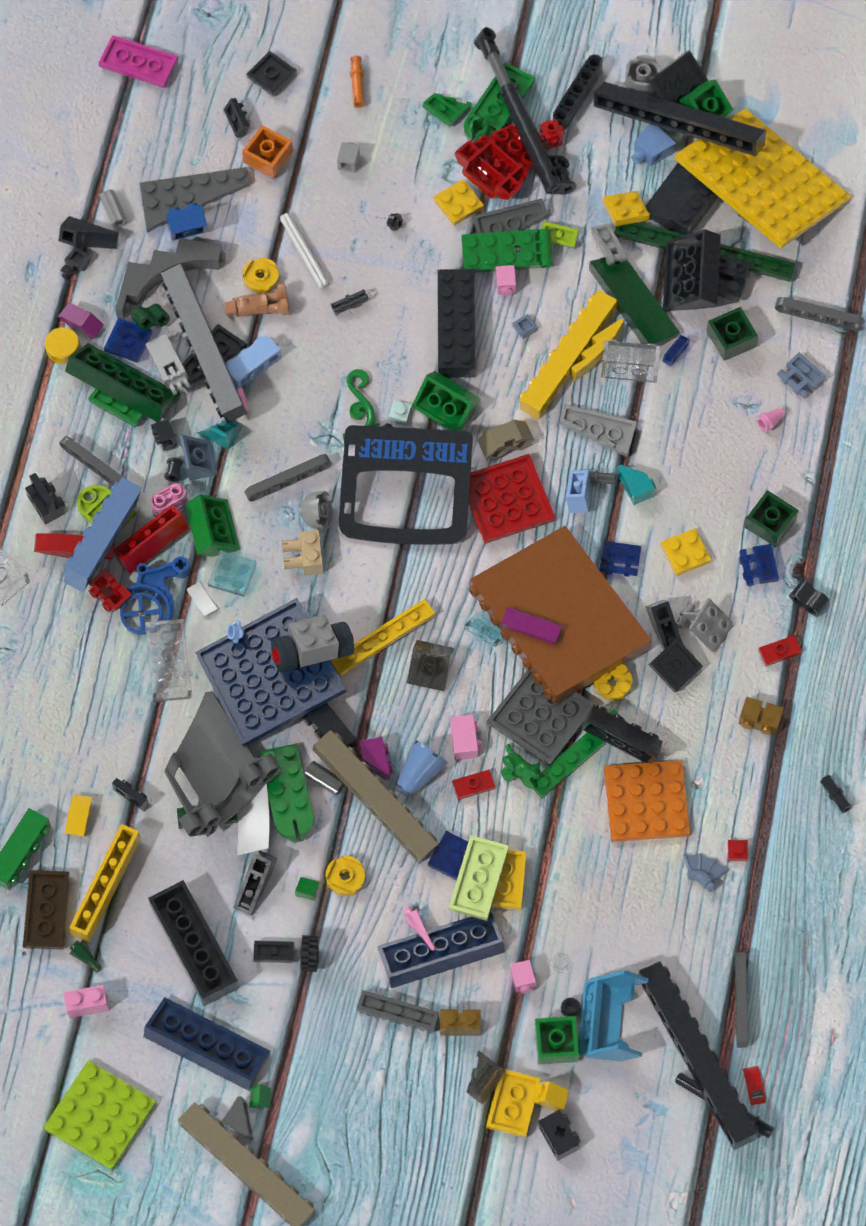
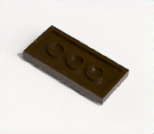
M29 871L23 948L63 950L70 879L69 871Z

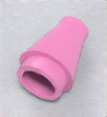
M781 407L760 414L757 424L763 431L771 430L785 417V412Z

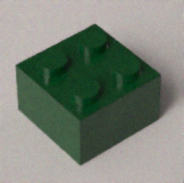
M741 306L715 317L707 323L706 332L723 361L757 346L758 335Z
M767 490L746 517L744 528L772 546L777 547L796 522L799 510Z

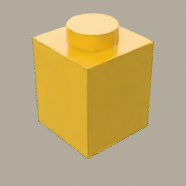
M550 1081L539 1083L535 1089L534 1103L552 1111L564 1110L569 1090Z

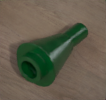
M77 940L69 948L71 956L88 964L96 973L102 968L93 959L94 957L84 940L81 942Z

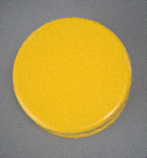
M65 327L52 330L45 339L48 357L55 363L67 364L69 356L80 349L77 334Z

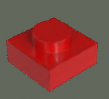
M748 840L727 841L728 861H748Z

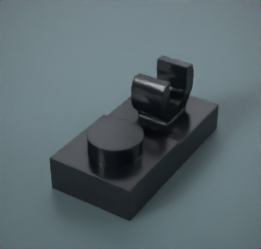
M230 98L223 110L235 137L242 138L250 127L245 117L247 111L241 110L244 105L238 103L236 98Z

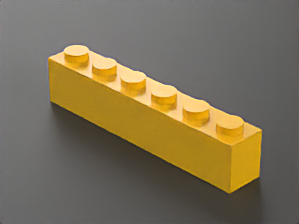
M123 824L120 825L69 927L72 936L90 943L141 840L139 831Z

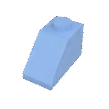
M576 470L569 473L566 492L569 513H587L589 511V470Z

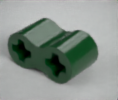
M158 303L152 304L147 308L139 306L131 312V319L142 330H148L153 326L163 327L170 320L169 314Z

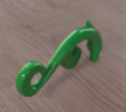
M352 370L347 375L346 382L350 391L360 402H355L351 405L349 409L350 416L354 420H361L365 414L360 412V410H364L367 414V421L364 426H379L380 423H375L376 415L373 406L352 384L354 378H360L362 382L358 385V388L363 389L369 383V376L364 370Z

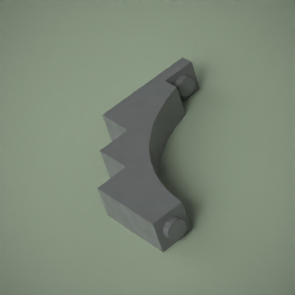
M179 238L176 253L154 250L150 265L128 262L115 308L117 318L124 319L125 314L129 313L130 304L138 305L143 297L163 280L161 273L178 264H181L185 271L195 269L220 270L221 263L224 264L226 257L222 245Z

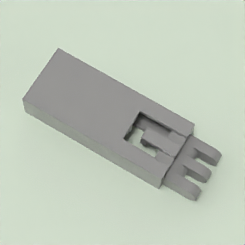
M166 334L145 344L167 388H170L174 395L177 394L176 387L179 388L180 392L184 390L182 384H185L186 388L191 387L187 380V373ZM173 363L177 372H175V370L173 369V367L170 366V364ZM166 366H169V367H170V368H168V369H169L171 375H169L168 371L166 370V368H165Z

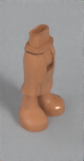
M285 282L279 283L275 292L243 295L237 297L236 300L233 298V301L225 302L226 315H235V317L269 313L290 315Z

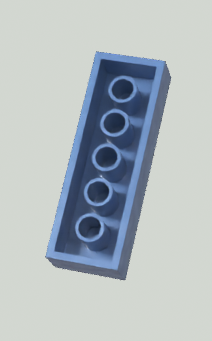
M123 477L119 483H114L110 496H106L101 505L102 509L95 514L91 527H87L82 542L79 541L76 545L73 557H69L67 560L66 568L63 572L65 575L64 583L84 593L136 507L142 487Z

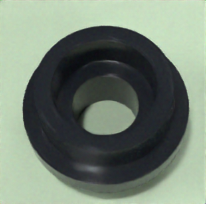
M390 214L387 219V227L392 231L401 228L403 224L401 214Z
M567 998L561 1004V1012L566 1017L577 1016L581 1011V1005L575 998ZM571 1005L575 1009L573 1011H569L567 1007Z

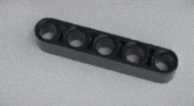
M593 54L587 58L553 112V120L557 119L558 124L562 125L564 130L568 128L602 73L603 60L599 55Z

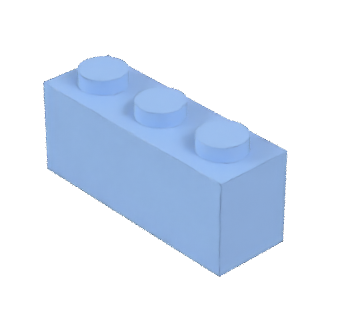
M266 334L262 338H257L249 348L243 349L237 357L228 360L226 365L236 388H242L281 358V350Z

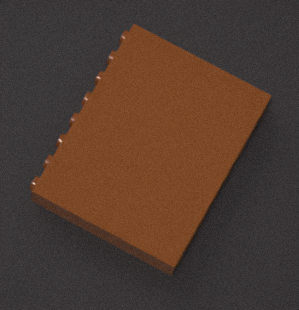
M566 526L561 527L470 579L468 588L470 594L478 599L481 609L489 614L492 624L500 629L502 638L505 641L508 640L513 653L516 656L519 655L524 668L530 670L535 683L541 685L548 700L551 699L554 704L651 648V638ZM507 607L562 626L556 644L553 645L502 627L501 622Z

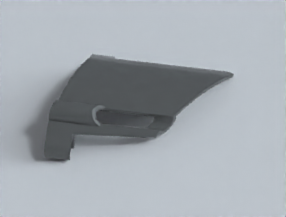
M209 691L205 692L183 741L176 753L174 752L171 755L164 772L186 811V814L181 819L179 817V821L190 837L201 835L209 837L219 826L248 804L267 783L280 773L281 768L272 753L255 758L248 746H242L224 708L215 694ZM179 767L199 798L198 805L193 808L175 779V774Z

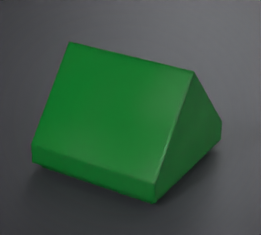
M261 1084L251 1087L249 1108L270 1109L271 1088Z

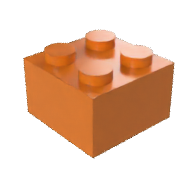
M261 125L242 151L243 163L274 179L292 155L293 145L292 141Z

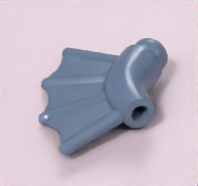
M702 853L698 855L683 854L688 869V880L697 881L709 892H712V889L715 890L717 887L714 881L729 871L716 858H707Z

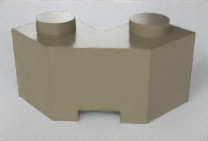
M512 420L484 431L477 441L486 459L498 460L510 449L523 450L534 441V437L526 421Z

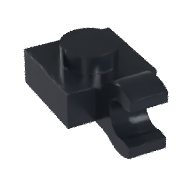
M75 247L64 259L66 265L60 270L63 273L61 277L68 280L74 270L80 272L91 260L90 255Z

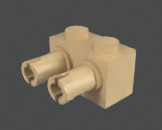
M319 530L300 532L298 539L281 540L283 553L299 550L302 552L298 557L283 558L285 570L302 568L304 569V576L323 574Z

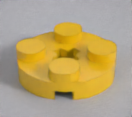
M264 257L258 258L259 260L249 261L244 266L242 272L244 285L256 293H269L270 290L276 287L279 281V271L276 264ZM263 272L265 277L258 278L257 274Z
M621 664L612 672L606 673L600 679L594 681V689L598 695L600 694L608 701H619L630 692L632 675L627 670L626 665ZM611 678L618 681L615 686H612V683H608Z
M342 856L337 860L331 861L326 869L327 886L338 895L354 896L363 887L365 882V871L360 861L351 856ZM349 872L350 879L342 880L340 874Z

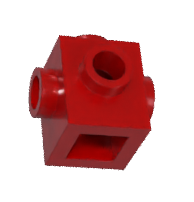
M557 119L548 120L540 124L539 136L546 150L563 145L565 131L563 126L558 124Z

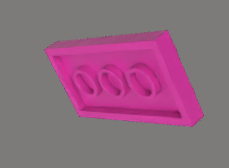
M112 35L98 65L101 68L165 88L178 61V56Z

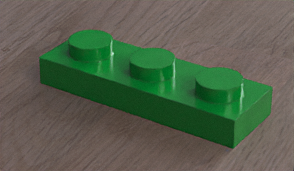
M97 389L88 398L90 403L135 428L144 417L143 414Z

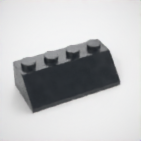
M593 705L590 708L580 728L581 730L644 763L651 764L658 757L663 743L658 735L643 731L635 723L629 724L624 721L625 719L622 716L610 714L601 705Z

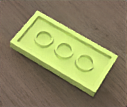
M470 835L449 905V911L488 920L509 845Z

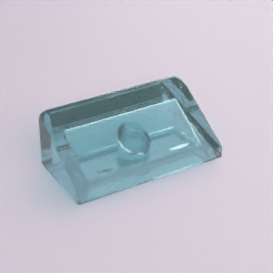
M475 613L463 627L494 647H497L504 641L500 629L478 613Z

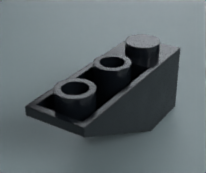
M68 216L60 225L58 241L74 247L117 249L119 232Z

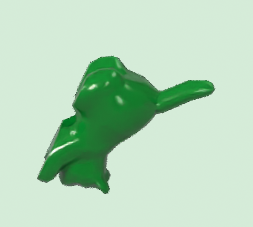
M507 744L506 752L508 755L502 758V762L505 765L501 770L502 777L507 782H511L514 778H519L526 787L530 789L535 788L534 780L539 779L541 776V763L533 765L528 763L521 755L514 752L510 744Z

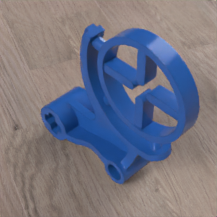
M179 556L173 562L166 563L157 568H148L145 563L137 566L138 578L136 585L127 588L132 595L123 602L120 609L121 621L128 631L137 635H145L156 630L162 619L167 620V622L172 621L174 603L170 591L164 585V579L170 577L183 579L188 577L191 569L187 558ZM183 565L184 569L179 570V566ZM146 590L156 594L153 596L148 593H136V591ZM159 596L167 606V615L163 614L161 604L157 600ZM138 598L140 612L143 611L142 598L151 599L159 608L144 611L145 616L159 615L156 623L148 629H145L144 617L142 615L140 616L141 630L131 628L124 620V618L139 616L137 611L124 613L128 603Z

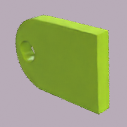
M91 485L80 492L77 498L78 511L90 524L93 523L92 520L97 511L100 512L102 509L101 505L106 496H110L111 490L102 485ZM88 494L94 495L92 501H86L84 497ZM135 510L132 511L124 527L137 515Z

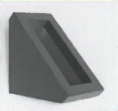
M239 1096L222 1122L247 1139L253 1140L246 1100Z

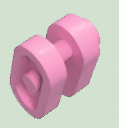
M178 483L172 484L152 496L150 503L154 517L170 505H173L178 511L185 507L187 496L183 485Z

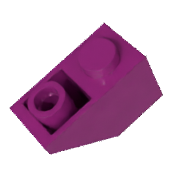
M382 737L359 741L362 761L370 767V771L385 780H390V773L393 772L391 761H387L386 755H389L388 744L383 743Z

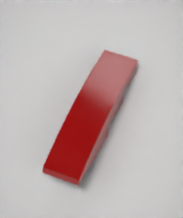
M36 533L34 552L69 558L74 555L76 545L79 541L82 542L84 537L83 535ZM114 543L104 559L112 560Z

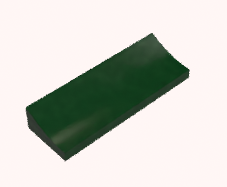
M605 257L590 261L589 271L604 292L617 299V310L648 353L680 336L679 330L628 260L624 262L616 261L611 265L607 264Z
M89 343L68 358L65 369L66 373L155 422H159L167 411L180 399L181 393L177 392L174 395L172 390L167 388L166 385Z

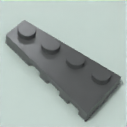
M540 198L472 216L476 233L524 230L547 217V212L543 199Z

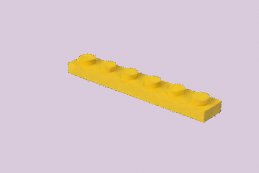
M423 599L355 642L354 653L351 656L335 658L330 661L341 677L435 617L436 613L428 602Z

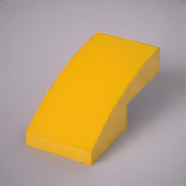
M73 794L65 828L66 834L83 837L86 835L93 797Z

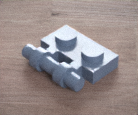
M800 352L786 363V368L789 370L787 373L782 369L777 373L784 384H788L794 389L793 392L796 395H800L803 398H806L809 394L804 388L808 386L813 391L826 379V375ZM794 376L801 380L799 384L792 379Z

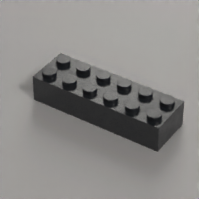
M437 269L438 373L447 378H475L474 269Z
M184 880L148 898L152 911L203 1006L240 988L232 968Z

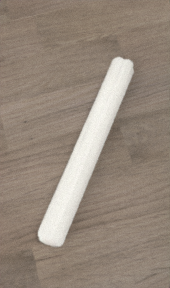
M288 213L281 215L282 224L319 288L326 287L328 281L291 216Z

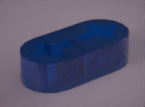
M681 335L665 353L662 362L671 367L686 350L690 339Z

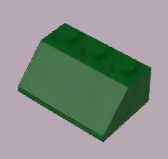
M433 371L425 376L412 407L449 430L462 431L474 415L481 398L437 371Z
M199 494L185 504L197 555L214 557L240 550L228 499Z

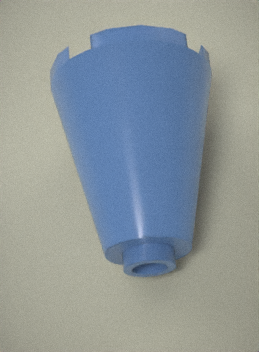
M416 740L398 779L397 785L399 788L397 790L405 796L415 794L442 770L448 762L441 756L438 757L434 753L435 751Z

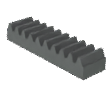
M362 990L356 1008L360 1014L365 1013L367 1016L372 1015L375 1018L389 1020L392 1023L396 1022L399 1025L404 1024L406 1027L418 1028L430 1034L434 1033L440 1015L438 1011Z

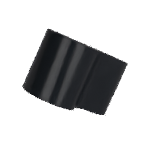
M803 580L789 594L790 599L795 604L803 607L816 617L820 615L830 602L824 593L817 591L808 582Z

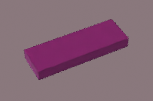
M507 607L501 622V626L553 645L556 644L562 630L560 625Z

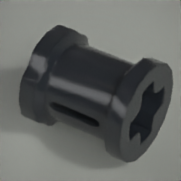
M175 457L168 458L166 461L168 468L164 478L172 482L180 481V468L183 466V461Z

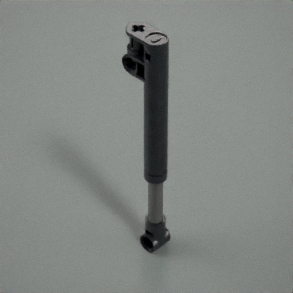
M484 27L474 39V45L482 51L484 58L489 61L501 87L499 90L545 192L558 195L573 192L576 189V183L571 181L569 177V161L561 155H548L516 84L511 83L499 57L500 52L494 41L496 33L491 28Z

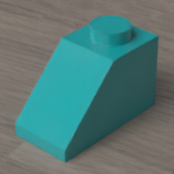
M623 465L618 466L617 475L633 505L654 497L656 485L652 478L649 479L647 473Z

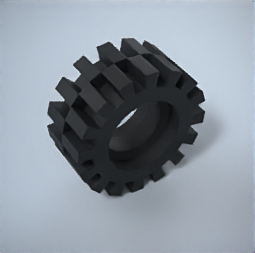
M302 936L300 953L301 971L317 972L319 936Z

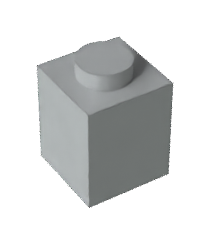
M353 142L341 143L337 158L338 170L355 173L360 156L359 145Z

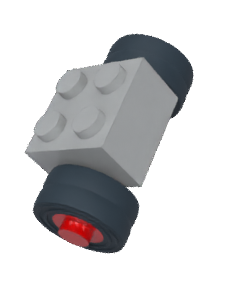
M326 615L289 623L288 636L272 639L271 655L278 671L287 672L297 668V660L300 666L303 667L335 658L351 656L354 653V637L346 622L330 625Z

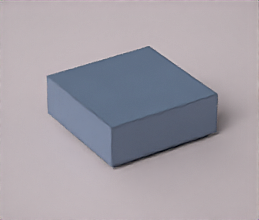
M528 314L512 323L513 328L522 339L538 331L537 325Z

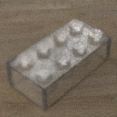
M184 619L145 622L152 701L191 699L192 687Z

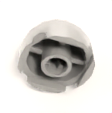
M326 491L310 493L305 497L299 508L300 516L306 525L313 529H327L330 527L328 520L332 522L333 504L332 500L327 499V496L330 495Z

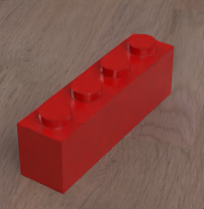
M170 505L112 551L119 564L131 574L137 569L139 564L147 562L188 530L189 526L182 513L173 505Z

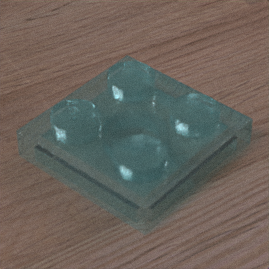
M220 550L208 582V587L245 597L257 562Z

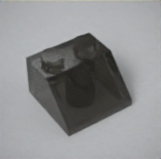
M417 640L412 650L407 683L445 691L454 648Z

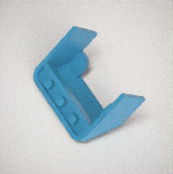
M622 970L590 978L586 981L583 988L578 1051L581 1056L611 1061H625L642 1057L641 1052L630 1049L627 1042L619 1041L622 1004L629 1002L633 998L634 986L648 983V978Z

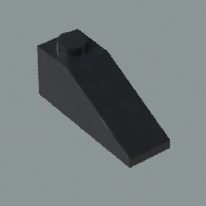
M661 600L645 606L662 649L664 650L675 638H678L682 643L669 601Z
M261 850L254 853L233 908L249 915L253 914L272 875L277 857Z

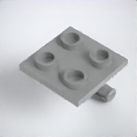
M707 598L699 612H692L695 605L688 602L684 611L682 610L679 614L680 617L676 622L677 627L682 628L686 620L693 621L689 630L711 652H715L733 622L710 598Z

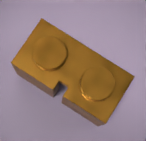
M746 696L738 724L742 725L745 729L760 730L765 735H776L784 707L766 703V707L763 708V701Z
M440 1009V1035L481 1036V1009H463L462 1013H459L458 1009Z

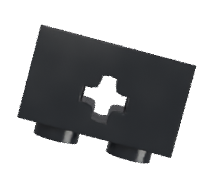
M560 1109L538 1120V1128L557 1161L578 1151L579 1143L581 1142L576 1131H571L569 1127L571 1123L566 1114L562 1115ZM557 1131H559L560 1133H564V1137L561 1138L560 1135L557 1136Z

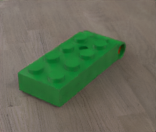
M550 229L461 235L463 269H474V273L496 271L497 266L514 265L515 270L553 267ZM518 247L521 251L515 252L514 249Z

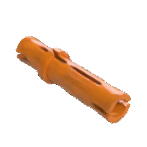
M354 55L350 57L353 106L361 108V105L362 107L365 105L362 81L364 71L361 67V57Z

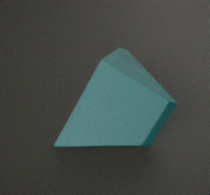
M222 420L221 423H216V425L199 431L197 434L228 450L243 426L234 421L227 423L226 420Z

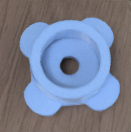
M237 620L235 624L228 626L227 636L234 643H238L239 639L244 635V629L241 626V622Z

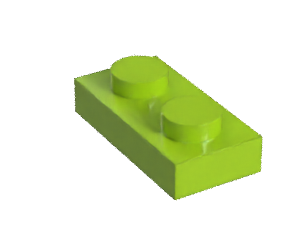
M543 221L541 229L551 230V241L553 244L575 249L579 234L578 229Z

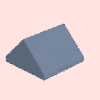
M181 435V446L189 481L217 475L211 442Z

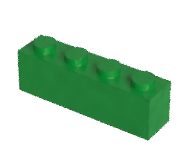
M28 808L0 851V886L10 890L12 886L17 884L22 869L25 870L28 867L30 857L39 850L42 838L47 837L51 830L49 818Z

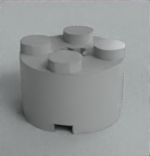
M636 56L635 59L630 60L626 65V88L654 96L655 93L647 80L661 71V66L651 56Z

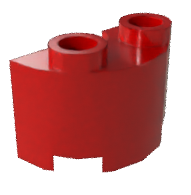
M106 568L89 582L91 588L88 590L89 594L94 599L98 598L102 602L103 608L108 612L116 610L132 595L123 585L116 581L115 577Z

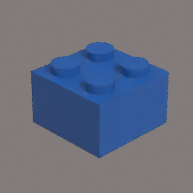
M192 203L187 205V208L180 209L176 207L166 213V222L171 241L207 233V222L202 204Z

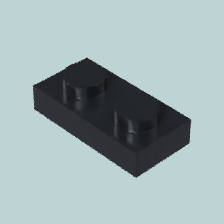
M117 777L112 782L113 790L145 812L149 807L148 797L142 791L132 789V785L124 779L121 781Z
M254 941L253 961L294 963V942Z

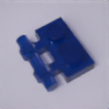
M604 541L601 561L608 562V564H600L599 571L607 572L610 575L613 573L624 574L625 577L630 575L637 576L638 569L631 568V565L639 566L641 546ZM614 563L625 564V567L615 566Z
M771 544L752 547L753 554L747 555L746 549L739 551V562L744 571L742 573L743 580H746L748 587L754 585L753 578L757 577L759 584L779 581ZM755 562L756 569L751 570L749 563Z

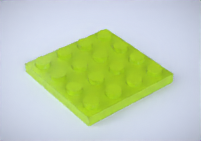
M87 1060L43 1129L113 1171L157 1102Z

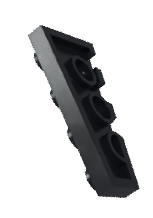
M219 324L212 330L225 362L247 347L246 342ZM192 353L182 363L190 386L205 376V374L201 375L197 367L200 363L198 360L195 361Z

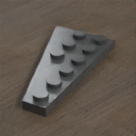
M247 167L140 182L147 233L159 225L167 224L166 213L172 208L179 207L184 209L192 203L202 204V207H204L205 204L211 201L213 203L218 201L222 196L231 195L249 187Z

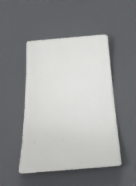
M267 784L237 813V855L268 849Z

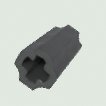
M316 761L311 762L304 772V776L335 796L340 794L345 786L334 773Z

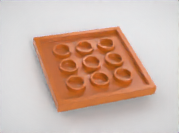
M682 760L652 762L651 764L637 763L604 766L611 842L690 836Z

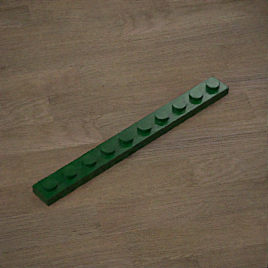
M638 222L616 226L614 231L618 238L666 250V241L685 235ZM720 244V255L750 263V272L791 282L796 263Z

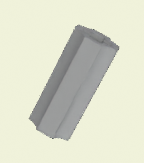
M114 190L103 191L100 194V199L112 227L119 228L127 223L126 216Z

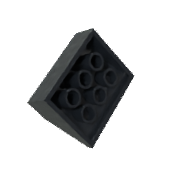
M677 163L645 207L650 215L649 219L670 231L687 235L694 231L719 196L680 163Z
M703 229L666 241L663 310L665 312L705 309L717 305L721 235Z

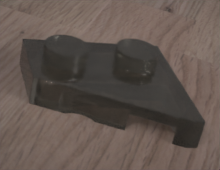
M478 1051L476 1055L479 1058L477 1068L472 1070L467 1093L481 1104H484L506 1070L484 1053Z

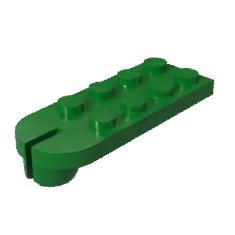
M504 62L503 65L511 83L516 84L522 99H524L534 84L536 77ZM496 76L464 122V134L468 140L473 141L475 138L476 141L479 140L480 136L486 135L487 137L492 135L494 131L504 128L511 118L499 92L501 87Z
M297 743L259 751V757L272 753L281 768L280 773L267 783V792L275 828L279 835L293 843H297L293 822L296 821L300 841L303 842L314 827V816Z

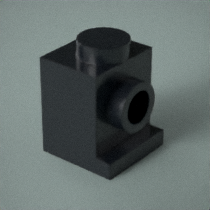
M168 419L151 424L157 445L161 444L163 451H169L177 446L176 437Z

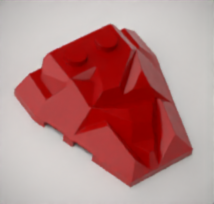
M513 124L494 131L490 136H480L479 140L474 142L472 140L467 141L454 153L457 162L463 167V175L492 199L498 196L500 199L510 200L520 191L532 165L519 133Z

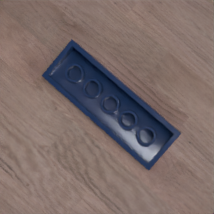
M491 910L487 921L468 917L427 930L426 932L435 947L434 951L429 948L419 934L377 946L391 989L505 953L504 942Z
M166 997L163 998L144 1027V1038L250 1091L256 1077L270 1055V1050Z

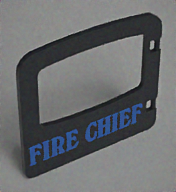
M363 425L348 426L344 437L338 522L342 534L350 539L403 545L457 544L462 541L466 536L473 448L472 434L468 431ZM349 445H355L354 456H348ZM371 471H405L438 474L454 478L452 525L449 528L399 529L356 523L354 517L358 474ZM345 503H351L350 514L344 513Z

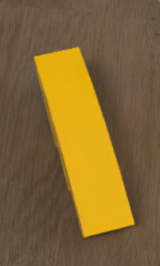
M622 318L592 337L591 347L581 354V362L571 368V377L575 382L589 372L614 345L623 330L624 321Z

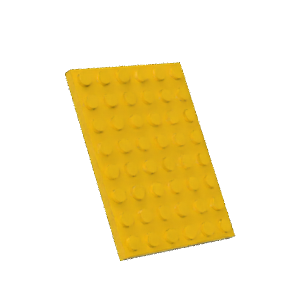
M746 108L729 119L766 130L765 146L756 156L698 139L676 153L674 158L780 249L847 203L851 198V195Z

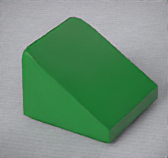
M300 877L295 889V896L314 901L320 882Z

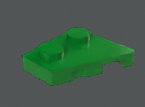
M433 93L422 105V108L449 127L472 107V103L469 101L465 104L457 102L456 98L445 97L437 93Z

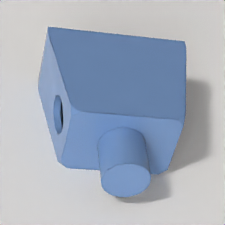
M649 124L634 141L635 153L631 158L635 164L645 160L649 165L653 166L674 154L676 143L658 126Z

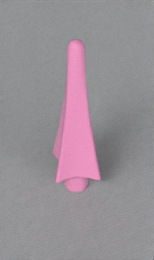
M407 907L404 910L406 914L404 916L407 918L406 922L421 936L429 948L434 951L435 947L425 930L417 909L413 911L411 907Z

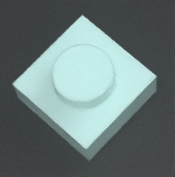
M393 401L388 419L407 424L412 405Z

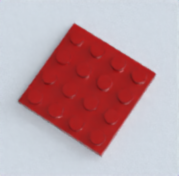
M530 454L471 472L469 508L484 544L555 521V515Z

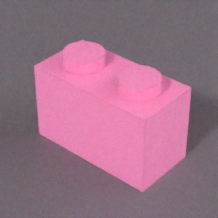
M473 715L450 717L454 759L478 758V751H481L480 739H476V733L479 732L478 721H474Z
M104 985L64 992L66 1011L69 1018L109 1011Z

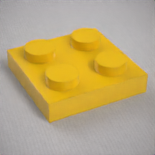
M464 179L433 196L434 202L453 226L484 209V205Z
M637 191L603 196L602 203L614 226L649 220L650 215Z
M696 528L663 540L660 543L676 576L711 563V558Z

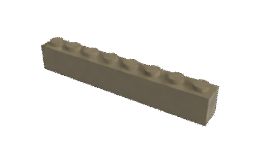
M330 730L313 745L312 750L420 864L437 848L436 837L431 832L427 833L423 829V823L418 818L414 819L409 814V808L396 800L397 796L395 793L383 786L384 783L377 775L374 776L369 771L370 767L356 757V752L351 747L347 748L345 746L343 738L338 733L334 734Z
M194 1102L178 1119L179 1125L290 1226H305L315 1216V1210L313 1209L315 1206L307 1198L303 1200L298 1196L299 1191L294 1186L290 1185L288 1187L283 1182L284 1178L277 1171L273 1173L268 1169L269 1164L260 1157L258 1160L253 1155L254 1151L247 1144L243 1146L238 1142L239 1137L234 1132L230 1131L228 1133L223 1128L225 1125L217 1117L213 1119L208 1115L210 1112L204 1105L200 1104L199 1106Z

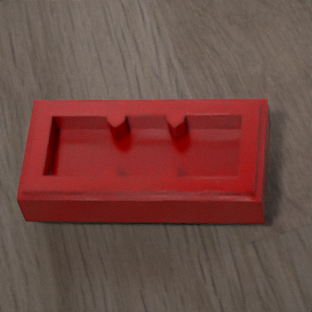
M795 635L764 645L758 649L765 666L802 653Z
M489 769L452 780L458 800L495 789Z

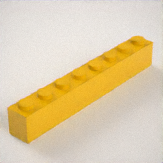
M599 289L595 295L592 294L586 308L580 310L577 321L570 324L567 335L561 337L557 349L551 351L548 362L541 365L538 376L536 378L533 377L530 381L529 389L526 392L523 391L520 395V410L538 420L570 376L571 368L580 362L582 352L591 346L592 337L601 332L617 309V299Z

